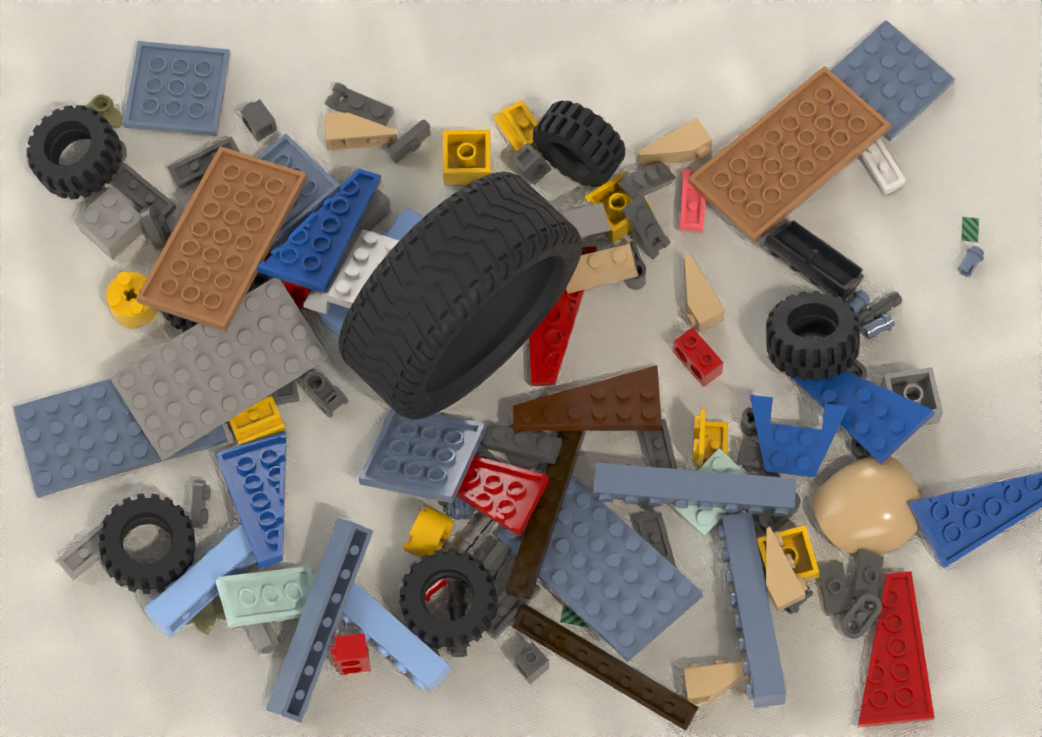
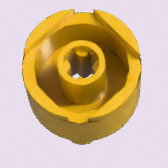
M119 273L109 284L106 292L107 303L113 317L119 324L128 328H136L141 324L149 323L158 311L137 302L136 297L147 279L146 276L140 273Z
M424 505L423 510L420 511L409 533L410 539L408 542H405L403 550L419 558L427 553L429 556L434 555L435 550L443 548L444 543H442V540L448 541L455 522L452 521L451 517Z

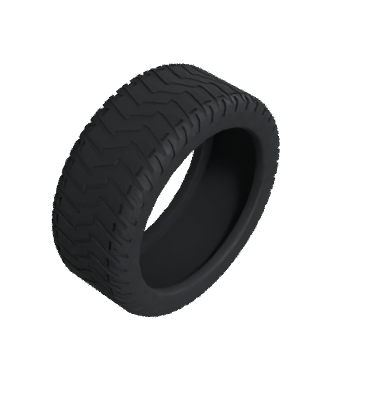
M501 171L473 181L445 199L415 224L389 251L367 279L352 303L339 333L338 346L343 360L398 415L411 420H419L446 409L468 395L496 372L526 342L550 313L569 284L581 257L583 243L577 228L519 175Z

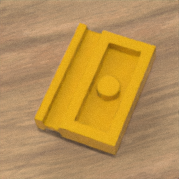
M523 100L503 109L501 113L493 115V120L515 153L527 143L532 147L536 146L533 143V129L538 122Z
M272 396L263 399L229 420L239 445L286 430Z

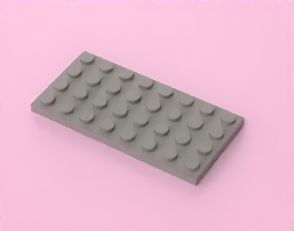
M272 278L245 295L226 332L198 323L110 377V380L163 462L329 359V356L281 280Z

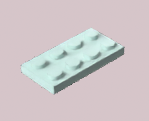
M310 566L223 576L218 577L215 582L228 626L235 627L300 618L313 586L314 577Z

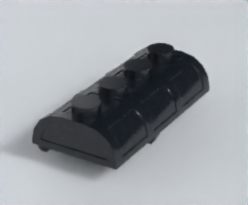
M794 220L791 221V224L787 221L768 234L763 245L770 250L773 256L783 259L789 263L793 270L803 273L809 278L810 282L821 286L836 298L839 296L842 299H846L854 292L864 278V275L861 274L863 268Z

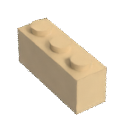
M630 244L581 255L576 270L566 287L567 292L572 293L637 277L638 272Z

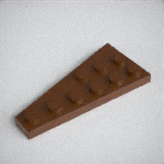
M657 365L513 405V431H661L662 428Z

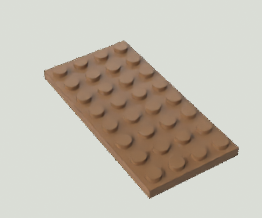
M824 66L688 178V183L750 241L755 243L891 129V124Z
M220 146L136 297L137 302L226 332L258 273L257 266L266 258L307 181V174Z

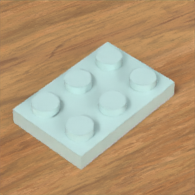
M720 449L698 470L747 475ZM669 504L703 537L727 513L723 511V508L713 507V510H700L698 506L688 505V508H675L673 504Z

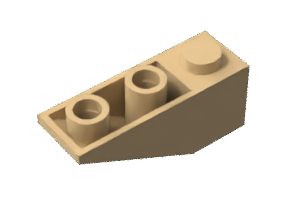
M768 527L766 589L775 607L780 611L804 599V591L807 590V586L801 576L796 577L792 569L796 567L789 553L784 554L781 548L784 543L778 531L773 533L771 527Z
M741 658L738 662L734 663L721 660L714 662L710 666H703L700 663L687 666L688 668L683 670L686 700L693 704L716 700L749 677L744 676L742 661L746 659Z

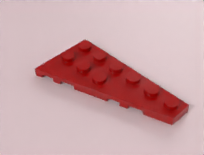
M597 246L582 247L581 255L597 252ZM565 289L550 313L529 337L531 386L556 385L585 290L568 293Z
M474 456L456 497L516 535L521 536L549 483V476Z
M912 571L887 573L881 598L882 610L877 619L857 728L930 721L935 718Z

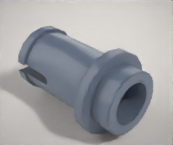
M972 246L966 250L967 255L957 268L961 275L971 277L979 261L984 260V251L978 246Z
M862 290L855 291L848 303L858 313L864 306L867 307L869 305L870 297Z
M882 313L881 317L862 325V329L868 339L886 330H892L895 323L889 313Z

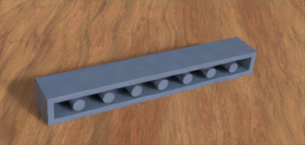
M596 463L593 498H598L600 502H613V499L623 500L625 504H638V501L648 502L650 506H663V503L673 504L675 508H688V505L698 506L700 510H713V507L723 508L725 512H738V509L748 510V513L757 515L763 514V511L773 512V515L782 517L788 516V513L792 514L795 508L796 479L606 463Z
M750 513L722 516L721 525L717 526L719 541L724 540L725 545L724 548H721L723 563L728 562L729 570H726L727 585H732L733 592H730L731 607H736L737 615H734L735 629L741 632V638H738L740 653H744L746 659L742 661L744 676H749L750 684L746 685L748 699H753L754 708L784 705L786 702V689L753 517Z
M338 518L265 710L300 723L302 722L374 530L355 522Z

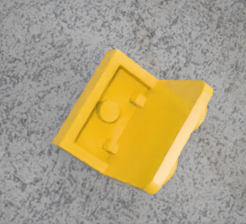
M700 408V415H695L693 428L694 447L692 462H697V471L718 449L727 455L728 422L705 421V408Z

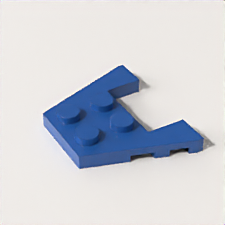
M751 395L750 400L765 472L815 478L847 411V406L825 404L822 429L770 423L773 397Z

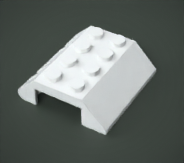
M365 229L355 232L325 294L311 290L304 302V307L327 314L332 303L350 309L367 279L399 240Z

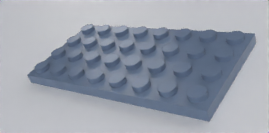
M110 379L13 406L37 498L162 462ZM223 425L166 460L228 443Z
M573 475L571 476L538 579L621 657L629 662L703 597V593L608 506L598 501V498H593V493ZM527 524L521 536L516 535L507 528L502 529L496 534L497 540L506 544L515 557H517Z

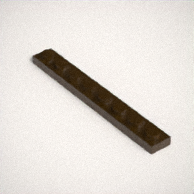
M558 431L557 438H561L563 444L555 464H547L544 474L549 476V483L528 521L505 589L509 596L526 599L532 598L586 431Z
M524 604L521 607L512 628L686 731L699 709L698 706L530 606Z

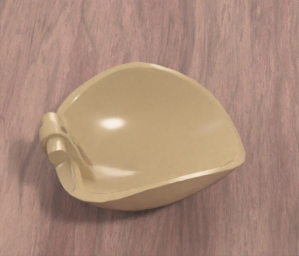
M870 456L844 466L825 480L814 494L813 509L823 532L838 548L854 554H858V551L861 549L875 554H884L901 546L919 528L907 502L922 499L920 495L921 489L917 481L913 480L911 474L895 458L890 456L880 464Z

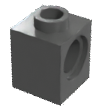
M260 99L256 102L248 103L240 111L243 123L257 142L277 131L274 117Z
M529 143L525 144L510 158L534 185L552 170Z
M531 642L513 657V665L525 680L531 684L549 669V660Z

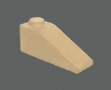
M335 111L330 114H324L327 150L393 145L397 141L396 130L348 112Z
M698 118L637 151V163L641 166L651 165L658 161L664 164L688 162L696 158L701 159L710 153L713 139Z
M689 253L685 254L684 280L687 312L685 317L691 327L695 326L698 333L723 321L725 310Z

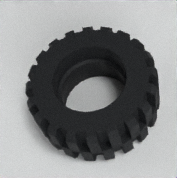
M561 100L553 103L533 129V143L536 144V149L538 152H541L542 157L553 168L558 169L561 174L585 186L599 187L607 183L624 160L626 153L624 141L620 139L619 133L614 131L610 123L605 122L604 118L599 114H595L593 110L585 108L579 103H572V101Z
M72 105L65 106L63 110L56 109L52 111L53 114L49 117H43L41 119L42 123L39 126H35L33 129L34 135L29 137L27 143L30 147L26 149V156L28 157V165L33 174L49 192L64 199L67 197L79 199V196L86 198L92 196L91 193L94 191L98 193L103 190L102 186L106 183L109 184L113 180L112 175L117 174L120 168L118 163L122 161V153L120 152L122 151L121 141L106 118L99 114L97 110L91 107L86 108L83 105H76V108ZM81 139L91 140L87 153L79 161L65 166L58 165L59 158L68 145Z
M813 291V293L799 292V295L794 296L792 294L787 296L785 301L781 300L768 315L769 318L766 321V346L769 359L781 372L785 371L789 377H799V380L802 381L813 379V382L820 381L823 378L829 380L834 378L836 374L841 375L847 368L849 369L859 355L860 324L858 314L849 303L846 304V301L839 296L836 298L832 293L826 292V294H822L820 291ZM805 333H821L827 335V337L820 339H805L799 337V335Z
M144 493L137 494V499L131 500L130 497L123 499V505L119 506L116 504L111 508V515L105 516L103 527L99 531L100 556L110 578L114 577L115 582L121 587L126 585L128 590L136 592L139 589L142 590L143 594H150V590L157 589L159 593L165 591V586L183 576L187 568L192 565L196 546L192 522L189 516L184 514V509L180 505H173L172 499L166 497L164 500H161L159 494H151V498H145ZM145 524L157 525L169 533L171 538L169 552L162 559L153 563H139L130 559L124 551L123 544L126 535L132 529Z
M442 549L435 550L434 555L429 556L427 553L421 557L422 561L418 564L414 562L410 566V573L405 574L402 580L403 587L400 588L399 593L401 600L400 608L410 631L418 636L423 643H429L436 649L447 647L448 650H455L457 646L465 648L470 646L469 643L475 640L477 642L480 640L484 631L488 632L492 626L491 621L495 619L497 613L496 606L498 604L495 583L491 573L484 567V564L478 558L476 560L472 558V555L465 551L463 554L458 553L457 549H449V552H443ZM445 578H456L464 581L471 589L473 596L472 606L467 614L458 620L450 622L436 620L426 609V593L435 582Z

